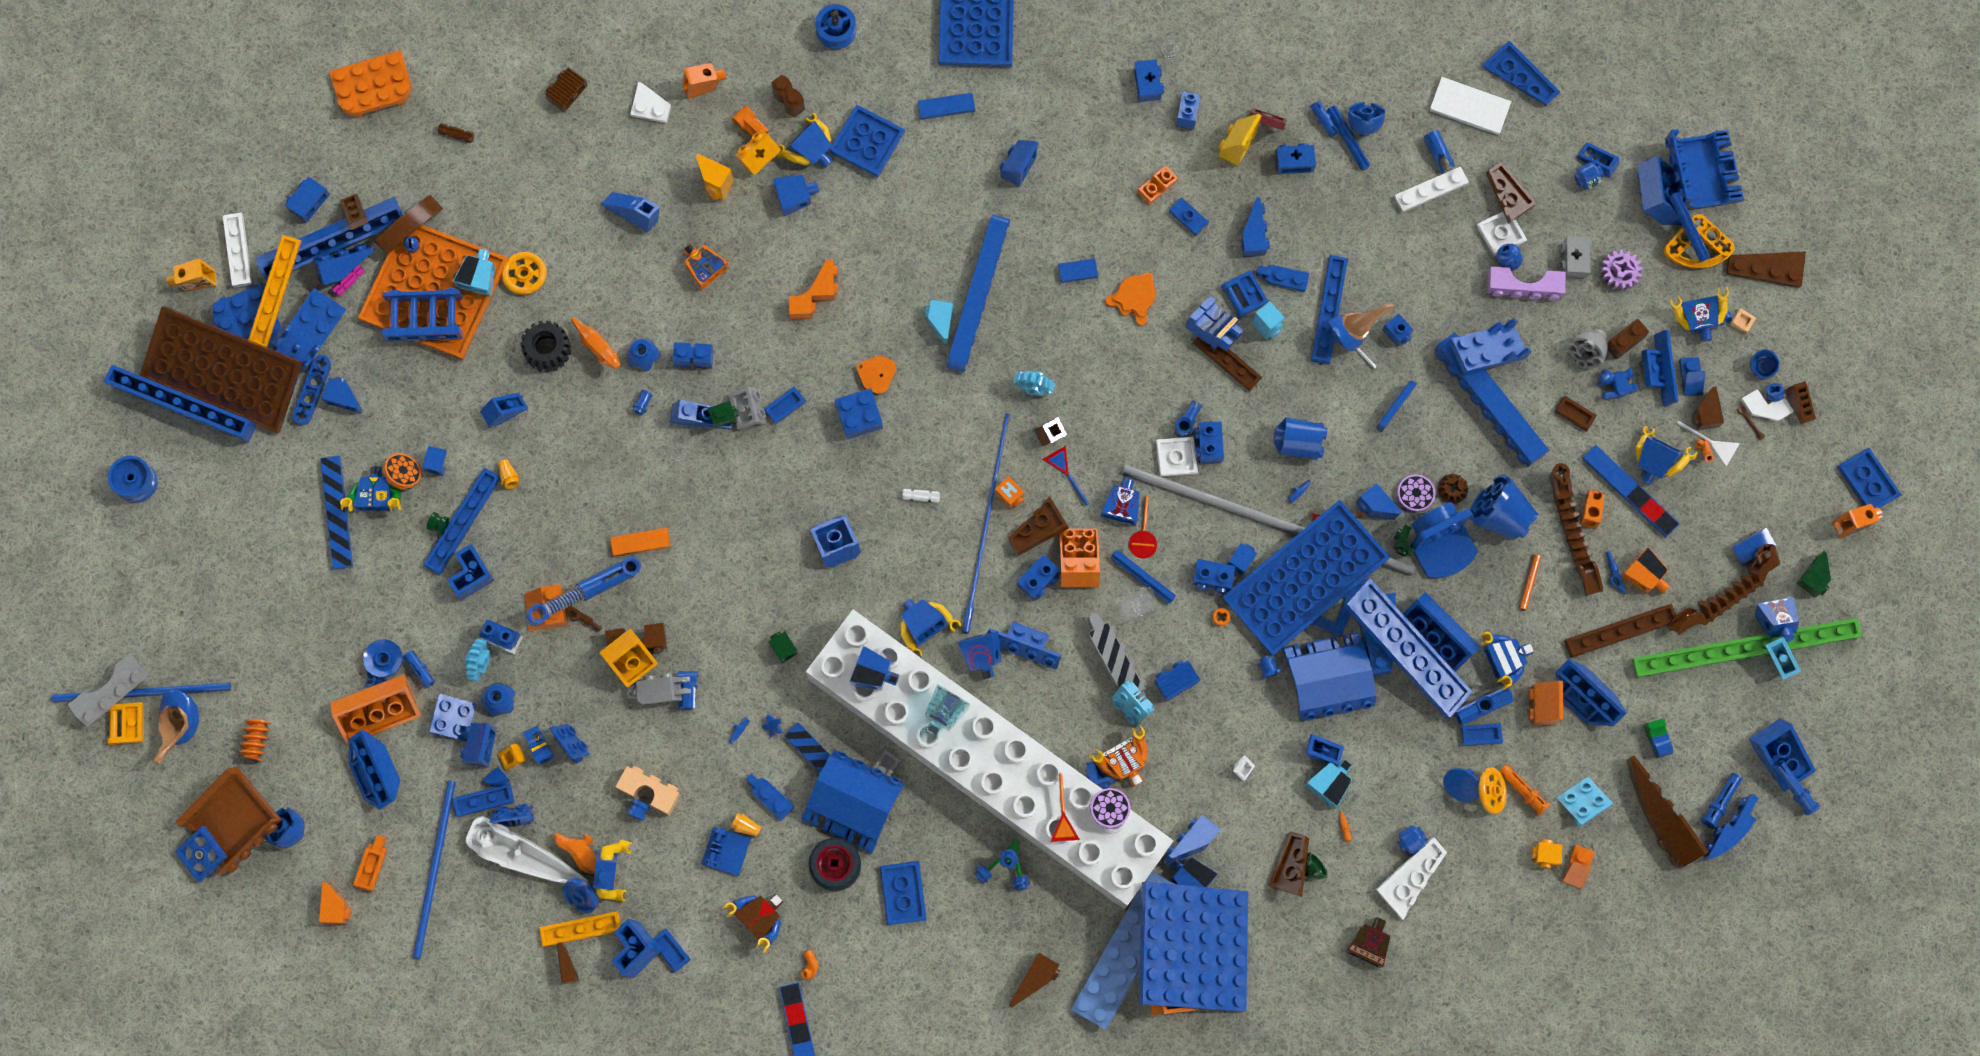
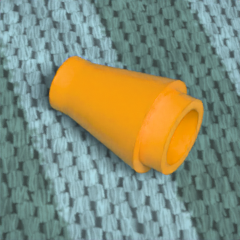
M501 460L498 463L501 484L506 489L515 488L519 485L520 477L509 463V460Z
M737 813L731 824V828L735 832L757 837L761 826L757 825L743 813L742 815Z

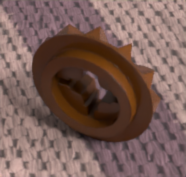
M1452 473L1445 475L1439 481L1438 493L1448 503H1459L1468 494L1467 480H1464L1461 475ZM1457 482L1456 488L1458 489V491L1455 490L1450 495L1451 488L1449 487V485L1452 486Z

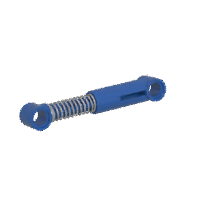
M627 557L623 561L577 583L576 588L574 587L570 591L564 592L561 596L558 595V597L552 598L549 602L546 601V603L531 606L525 613L526 622L530 626H539L553 614L568 608L571 604H577V601L580 602V600L587 601L633 578L641 569L640 561L635 557ZM625 565H632L633 572L627 571ZM619 572V575L605 581L606 578ZM532 611L539 612L541 618L539 620L534 619Z

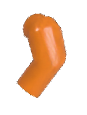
M1698 439L1695 447L1701 449V454L1706 462H1712L1714 455L1709 442L1705 439Z
M812 949L803 953L807 964L804 970H802L801 976L805 980L814 978L819 968Z

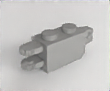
M672 673L661 674L660 678L655 679V676L643 677V681H636L635 685L627 688L628 699H638V702L641 704L680 701L683 694L691 693V689H681L680 682L686 683L690 681V677H672Z

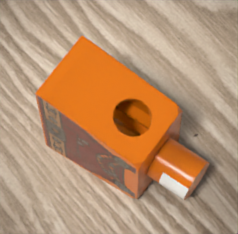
M1872 504L1846 512L1833 520L1832 523L1839 538H1843L1869 528L1879 522L1883 514L1880 508H1874Z

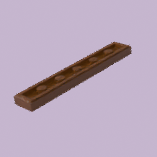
M1669 604L1565 639L1564 642L1570 657L1574 658L1668 626L1677 615L1673 605Z

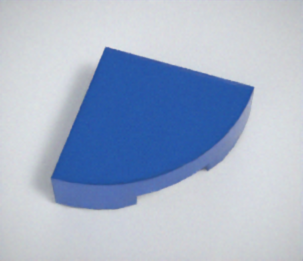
M499 767L483 779L489 786L505 785L510 781Z

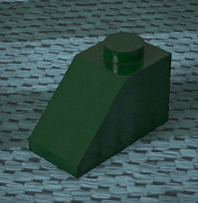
M1825 551L1821 552L1796 583L1814 598L1819 594L1823 596L1829 589L1828 583L1831 581L1828 557Z

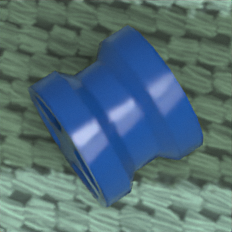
M633 798L631 801L632 806L627 809L626 813L644 821L645 813L649 811L650 806Z

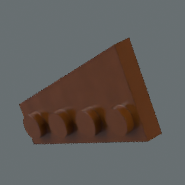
M1806 251L1730 255L1726 274L1800 288L1803 280Z

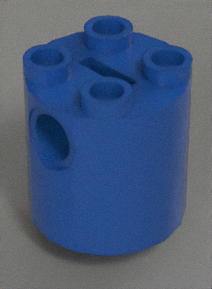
M1285 417L1275 428L1273 442L1279 455L1310 458L1317 461L1318 458H1323L1324 447H1322L1323 439L1326 440L1328 428H1325L1323 423H1312L1306 420Z

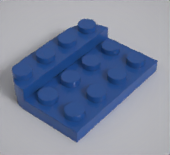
M263 284L255 285L229 298L224 296L213 304V318L217 327L249 339L265 290ZM278 317L269 341L268 348L270 349L274 347L284 332Z

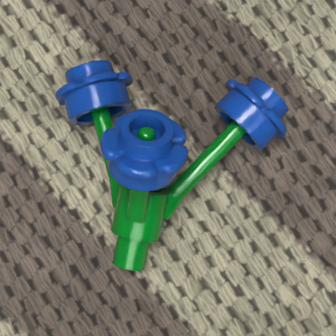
M1013 839L1007 850L1001 852L999 858L987 868L984 865L976 867V872L974 873L976 878L981 883L983 881L988 883V880L992 877L989 871L1000 863L1008 869L1016 866L1018 877L1012 879L1013 884L1011 886L1015 887L1016 891L1028 889L1027 885H1030L1028 876H1022L1019 863L1020 841Z

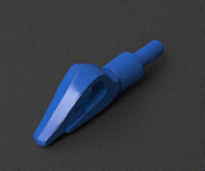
M1608 551L1606 555L1609 561L1608 566L1612 573L1609 582L1622 593L1627 594L1618 571L1617 563L1614 562L1611 552ZM1614 578L1619 583L1618 586L1613 582Z

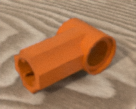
M746 105L731 118L735 124L737 123L741 127V130H745L751 137L761 130L767 134L769 133V130Z

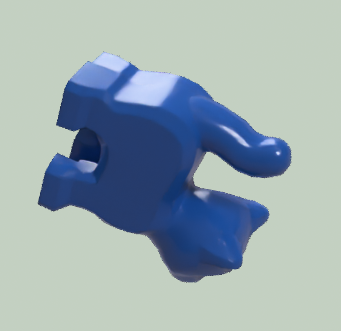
M1628 368L1624 372L1619 371L1615 373L1607 369L1602 370L1598 377L1599 382L1597 385L1602 386L1611 383L1613 391L1604 393L1602 398L1605 400L1608 398H1622L1627 394L1637 392L1636 382L1632 384L1627 382L1630 380V377H1633L1632 369Z

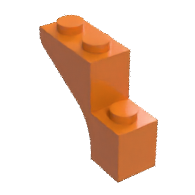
M833 259L825 261L814 283L807 292L798 296H789L790 320L813 319V313H816V302L812 301L835 300V295H838V283H834V277H838L837 265L834 266Z

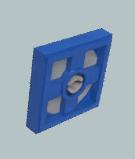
M205 826L200 827L175 851L197 882H202L228 857Z

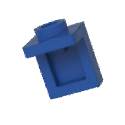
M1094 761L1086 763V776L1090 781L1102 789L1110 788L1111 784H1115V779L1110 777L1103 778V774Z

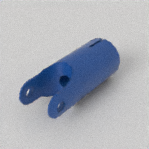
M1439 130L1426 134L1423 138L1441 173H1445L1440 163L1443 156H1446L1450 165L1455 167Z

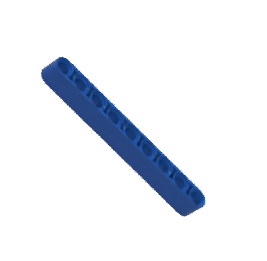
M994 214L991 216L946 368L965 373L966 364H968L971 354V347L974 344L976 331L980 324L981 314L986 304V297L989 294L991 281L997 267L996 264L1001 254L1002 244H1004L1007 234V227H1009L1010 219Z

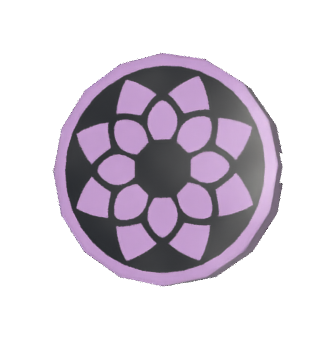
M1409 475L1401 481L1397 488L1398 502L1408 511H1425L1435 499L1434 485L1423 475Z
M1114 788L1102 789L1096 793L1090 807L1091 815L1095 822L1109 829L1117 828L1124 824L1129 817L1131 809L1127 796Z

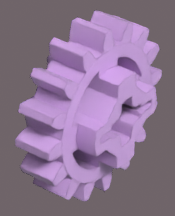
M1622 249L1618 254L1616 251H1613L1611 255L1608 254L1601 264L1603 266L1601 273H1605L1602 279L1609 280L1607 285L1614 284L1613 289H1616L1617 286H1620L1621 291L1624 290L1625 286L1630 289L1632 284L1636 285L1642 277L1640 272L1643 268L1638 267L1641 260L1636 261L1637 255L1630 256V251L1624 254Z

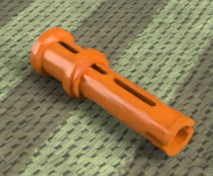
M1508 764L1499 770L1502 776L1525 798V803L1529 804L1537 812V816L1551 805L1549 802H1545L1537 790L1529 787Z

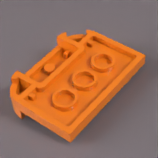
M401 50L329 71L340 108L344 113L355 118H361L363 114L396 104L401 106L405 104L412 91L411 81Z

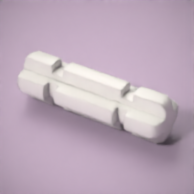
M903 489L902 498L903 500L913 499V501L923 502L931 500V502L938 503L940 492L932 491V493H929V491L925 490L911 491V489Z

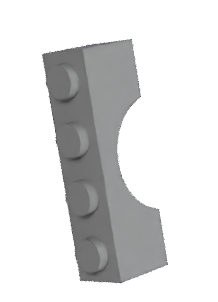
M129 653L115 665L111 679L102 688L90 693L82 692L68 706L73 714L88 727L148 677L149 673L141 662Z

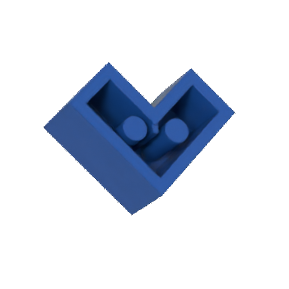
M472 544L455 553L464 570L449 578L448 582L460 600L465 599L494 581Z
M627 919L614 932L625 948L612 962L623 976L635 978L662 949L640 921Z

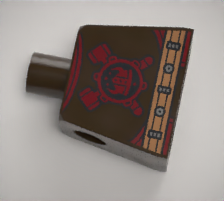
M1375 917L1372 926L1362 925L1347 948L1346 953L1378 968H1382L1390 941V935L1383 932L1386 921Z

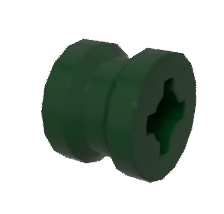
M433 512L427 522L426 529L430 531L435 530L437 534L442 535L449 524V518L446 516L441 517L439 513Z

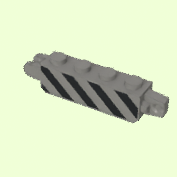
M1097 613L1090 614L1088 622L1092 630L1089 635V641L1114 686L1118 690L1128 680L1131 683L1133 682L1139 689L1135 694L1139 691L1142 692L1136 698L1139 700L1145 695L1146 688L1144 686H1146V682L1135 671L1137 666L1133 659H1129L1126 655L1128 651L1125 644L1117 639L1118 632L1114 625L1110 626L1109 622L1104 623Z

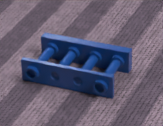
M447 288L441 291L400 292L399 290H389V292H383L385 300L391 302L390 326L387 329H383L382 334L386 342L463 339L461 328L455 325V300H463L460 290ZM436 300H448V324L446 327H438L436 325ZM410 301L409 326L407 328L398 327V302ZM417 301H429V317L426 327L417 326Z

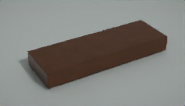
M357 194L340 200L351 230L369 223Z

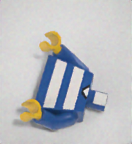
M1490 632L1482 633L1479 635V637L1484 638V642L1481 645H1486L1483 648L1497 682H1502L1504 684L1502 690H1505L1516 683L1524 673V666L1527 664L1525 657L1533 654L1532 646L1530 643L1520 646L1517 639H1511L1509 636L1491 634Z

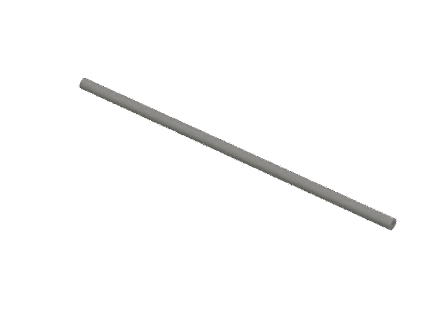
M1126 464L1122 472L1125 475L1296 535L1305 529V527ZM1390 558L1383 564L1409 575H1412L1415 568L1413 565Z

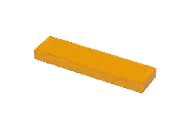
M615 911L539 927L542 947L614 933L621 926L619 912Z

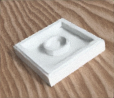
M1503 212L1476 225L1494 257L1497 250L1504 244L1513 243L1518 246L1527 241L1517 221L1513 220L1508 224Z
M1194 437L1156 440L1160 477L1198 474Z

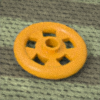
M519 252L508 258L501 276L504 285L511 292L519 295H528L542 287L546 280L547 271L540 257L530 252ZM524 259L525 264L517 266L516 262ZM532 263H535L538 267L535 271L530 267ZM509 270H515V277H509ZM524 271L528 272L525 277L521 276V273ZM533 276L538 278L534 284L529 282ZM517 281L525 283L524 286H516Z
M1492 767L1486 768L1479 779V797L1484 809L1488 813L1495 815L1500 813L1505 806L1507 798L1506 784L1502 774L1497 769Z

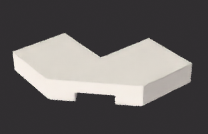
M1758 389L1741 399V402L1751 416L1762 417L1775 422L1794 412L1785 397L1768 405Z

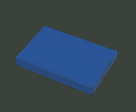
M1870 448L1865 449L1837 466L1863 506L1872 504L1874 508H1881L1902 495Z
M919 861L880 866L887 926L926 921Z

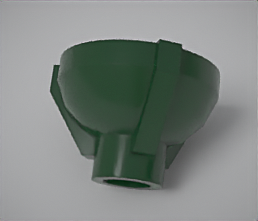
M1309 852L1307 854L1304 880L1307 881L1310 878L1324 879L1327 877V869L1316 855Z

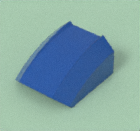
M846 515L837 516L810 528L826 567L834 568L836 565L856 559L861 553L859 543Z

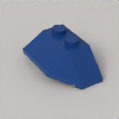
M1569 658L1555 672L1556 681H1563V703L1586 724L1613 727L1627 714L1616 694L1586 666Z
M361 730L348 739V744L350 745L348 751L349 767L363 799L380 810L395 801L401 780L386 746L365 730Z

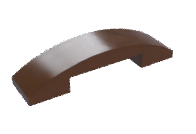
M429 195L397 219L374 242L388 255L402 241L425 222L430 221L443 208Z

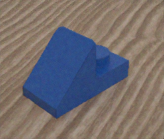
M1699 357L1680 358L1679 364L1684 396L1703 395L1706 373L1701 371Z

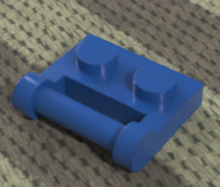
M1251 270L1221 285L1223 292L1227 293L1236 309V315L1239 319L1269 302ZM1237 286L1248 305L1247 307H1242L1232 287Z

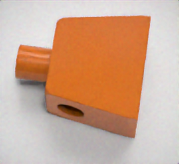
M711 63L684 68L682 85L687 98L691 99L716 90L717 82L726 80V74L724 69L715 71Z

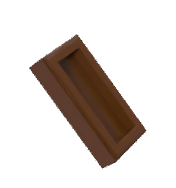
M1566 396L1562 398L1554 411L1586 432L1597 416Z

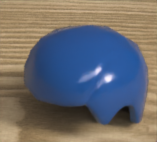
M1763 349L1757 351L1752 356L1750 361L1751 371L1758 378L1768 379L1779 371L1780 360L1774 351Z

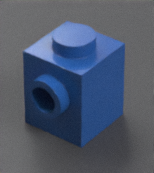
M1398 313L1384 325L1382 330L1398 346L1401 343L1405 345L1411 340V334L1414 329Z

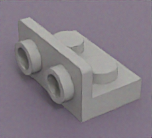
M747 386L729 394L731 405L736 407L739 415L736 417L738 430L742 431L756 424H766V414L762 408L761 395L757 389Z

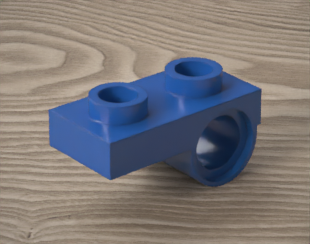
M1182 91L1176 126L1194 129L1200 100L1199 94Z

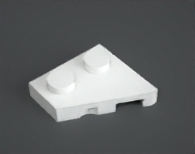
M638 82L630 114L631 117L667 124L671 104L643 83Z

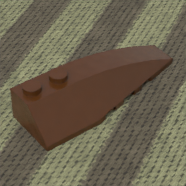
M1634 755L1627 759L1631 781L1640 806L1658 838L1657 843L1662 850H1666L1670 857L1668 859L1674 867L1677 866L1678 869H1681L1707 854V849L1683 815H1677L1673 810L1674 804L1671 800L1662 797V789L1653 781L1650 782V774Z

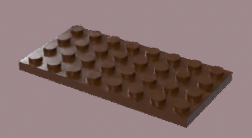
M161 306L139 376L252 421L257 426L280 433L303 361L169 307Z

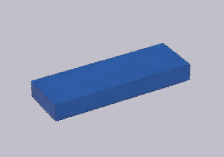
M973 93L918 100L921 120L975 112Z
M1412 380L1409 381L1377 425L1378 430L1383 432L1414 390L1417 383Z
M510 783L452 798L457 818L515 803Z

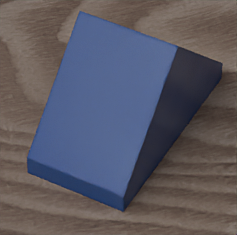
M1310 734L1305 753L1310 759L1339 765L1344 746Z

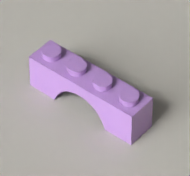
M1490 267L1487 273V293L1492 294L1494 297H1501L1504 294L1511 295L1512 298L1529 296L1530 299L1536 300L1546 297L1550 301H1557L1565 294L1566 272L1546 271L1543 278L1538 282L1524 283L1513 276L1510 268Z

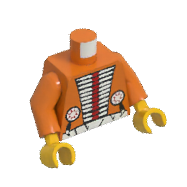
M1139 725L1141 730L1138 733L1135 732L1134 728L1131 729L1136 738L1131 737L1105 753L1095 749L1098 752L1096 757L1089 754V757L1095 761L1102 774L1115 780L1118 779L1120 782L1129 778L1133 787L1143 782L1138 771L1143 769L1147 762V744L1144 737L1145 730L1141 725Z

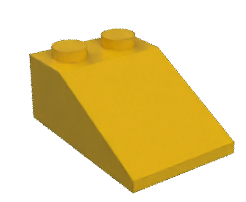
M1256 114L1241 118L1236 121L1235 125L1231 124L1226 133L1228 135L1227 139H1222L1218 147L1220 150L1219 157L1239 166L1255 138L1262 115Z

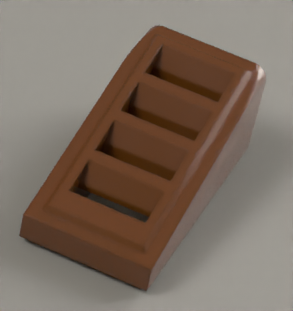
M1805 381L1794 384L1784 390L1800 424L1816 419Z
M562 942L558 943L561 982L563 984L580 982L566 946Z

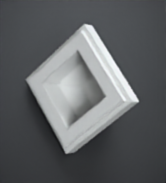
M1244 755L1236 762L1233 771L1242 781H1245L1255 765Z

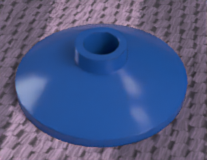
M387 639L374 641L366 648L363 655V663L366 670L371 675L379 678L395 674L403 661L400 647L395 642ZM382 657L388 658L386 663H381Z

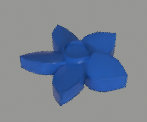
M367 672V676L371 680H368L365 686H375L387 680L375 677Z
M768 714L766 717L767 723L762 725L765 730L769 729L770 738L775 735V732L778 734L783 733L778 726L781 724V719H775L772 715Z

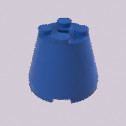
M1501 474L1493 479V484L1488 486L1486 490L1483 488L1470 507L1473 515L1469 520L1477 526L1511 540L1518 537L1524 538L1529 532L1528 527L1537 519L1539 514L1514 481L1507 475Z

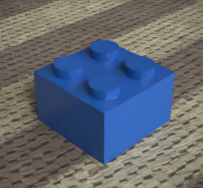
M871 388L835 399V405L847 440L883 429V423Z

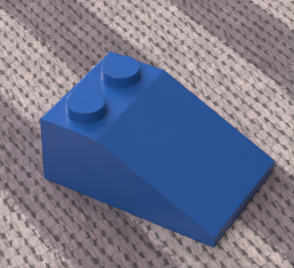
M1781 718L1749 738L1754 751L1783 792L1787 791L1789 787L1773 768L1775 764L1780 766L1777 762L1784 760L1799 782L1816 771L1793 725Z

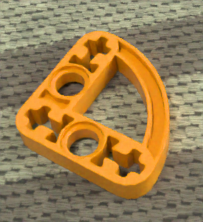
M1697 214L1691 218L1694 224L1696 223L1694 220H1701V226L1696 228L1702 241L1717 256L1703 262L1681 256L1684 250L1691 244L1690 240L1685 242L1681 239V233L1685 231L1683 226L1663 249L1664 255L1670 261L1687 268L1703 269L1726 260L1734 252L1735 247L1733 242L1705 216ZM1708 231H1713L1716 234L1714 241H1710L1707 238ZM1721 238L1722 241L1719 242L1720 244H1717L1715 246L1714 243L1718 242ZM1679 243L1680 246L1675 249L1676 253L1670 254L1671 249L1669 246L1673 247ZM1721 245H1728V251L1722 252L1723 247Z

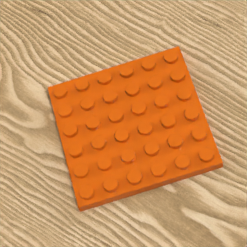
M422 225L408 236L415 237L418 240L420 246L416 252H407L403 246L404 241H402L397 248L387 255L358 319L381 329H387L390 326L391 302L385 300L383 292H389V290L410 292L441 291L447 288H456L463 295V300H455V325L461 328L463 339L415 342L464 360L502 277L501 274L508 257L489 251L488 261L493 262L495 266L491 297L457 288L453 280L466 256L477 257L479 249L484 248ZM409 241V248H412L411 241ZM436 300V325L438 327H446L448 324V300ZM410 301L398 302V327L407 328L409 326ZM417 301V326L426 327L429 317V301Z

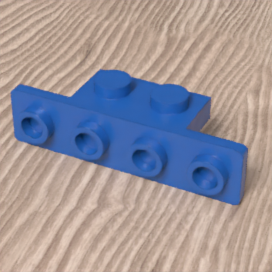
M1663 330L1654 334L1655 350L1645 349L1641 352L1646 387L1660 388L1663 406H1669L1677 403L1679 400L1669 330Z
M1012 622L1008 634L998 631L1000 649L1053 669L1058 668L1062 655L1044 648L1049 634L1016 622ZM989 628V630H988L987 633L993 632V631H996V630Z

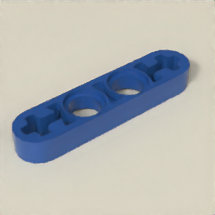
M318 355L313 360L294 409L293 419L299 425L304 426L311 421L332 364L325 355ZM324 360V362H325L327 365H326V366H322V368H321L320 371H321V373H324V374L321 375L320 373H318V372H319V369H320V366L318 365V362H322V361ZM315 377L321 379L318 386L311 385V380ZM313 395V402L306 404L304 402L305 396ZM301 405H303V406L306 407V408H310V410L305 409L304 414H305L307 417H306V418H302V420L300 421V418L298 417V414L302 415V413H303V411H304V409H303V407H301Z

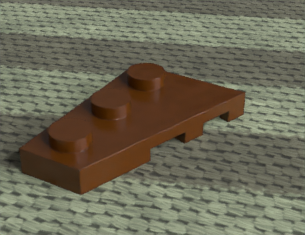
M1051 497L1045 501L1046 503L1040 509L1033 513L1034 515L1027 522H1024L1008 538L1018 556L1069 529Z
M1290 831L1269 881V887L1302 897L1309 838L1307 836Z

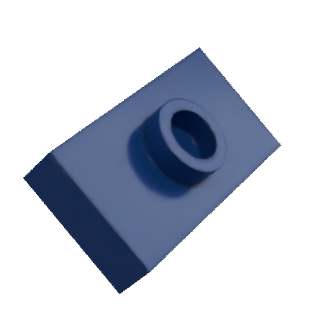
M1182 197L1169 209V213L1195 236L1209 223Z

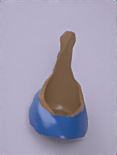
M1385 303L1382 307L1364 314L1355 312L1329 319V325L1333 330V337L1348 351L1357 350L1363 344L1374 322L1394 310L1393 303Z
M168 690L162 697L159 709V733L162 736V745L153 758L154 764L162 763L166 754L170 752L175 744L187 743L195 735L199 724L198 707L193 699L182 691Z

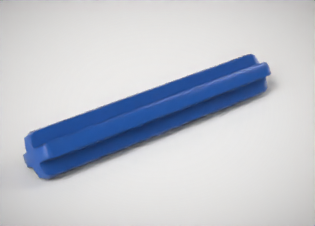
M1335 105L1328 108L1327 113L1331 114V119L1340 130L1339 133L1360 169L1362 171L1368 169L1370 162Z
M1676 192L1670 195L1671 203L1699 261L1703 262L1709 259L1710 255L1680 193Z
M1119 550L1112 554L1111 559L1168 604L1172 603L1176 597L1173 592Z

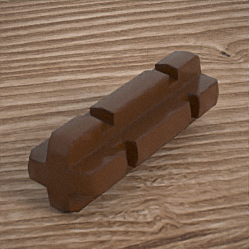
M443 123L439 124V134H447L448 137L458 140L464 139L465 142L472 143L474 139L473 132H465L463 129L453 126L448 127V125Z

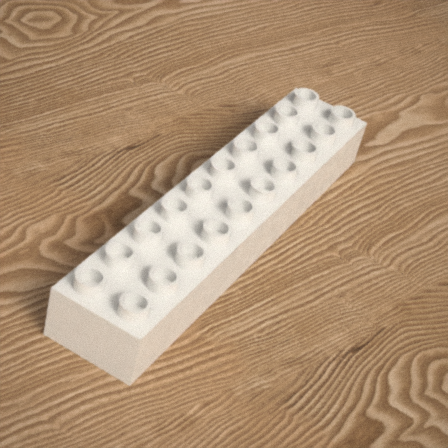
M855 610L850 612L806 671L810 682L1124 910L1142 886V882H1145L1174 841L1131 809L1125 823L1117 828L1109 829L1097 824L1092 818L1090 807L1092 799L1102 788ZM863 646L891 661L890 671L900 675L896 686L885 682L882 690H875L850 684L851 676ZM939 690L943 693L945 691L950 692L951 695L953 694L956 698L962 699L964 703H967V705L957 706L955 713L951 716L952 719L950 718L946 723L947 728L929 718L931 716L928 715L936 714V708L939 709L940 704L945 699L943 698L944 695L939 693ZM931 725L938 728L935 736L928 732ZM1059 773L1063 774L1065 815L1080 840L1050 842L1061 817Z

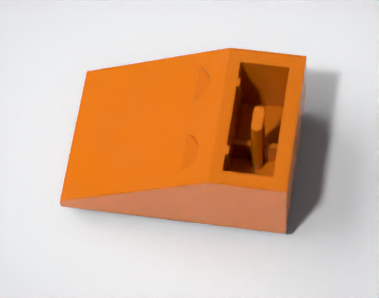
M1067 529L1060 533L1061 587H1099L1098 529Z

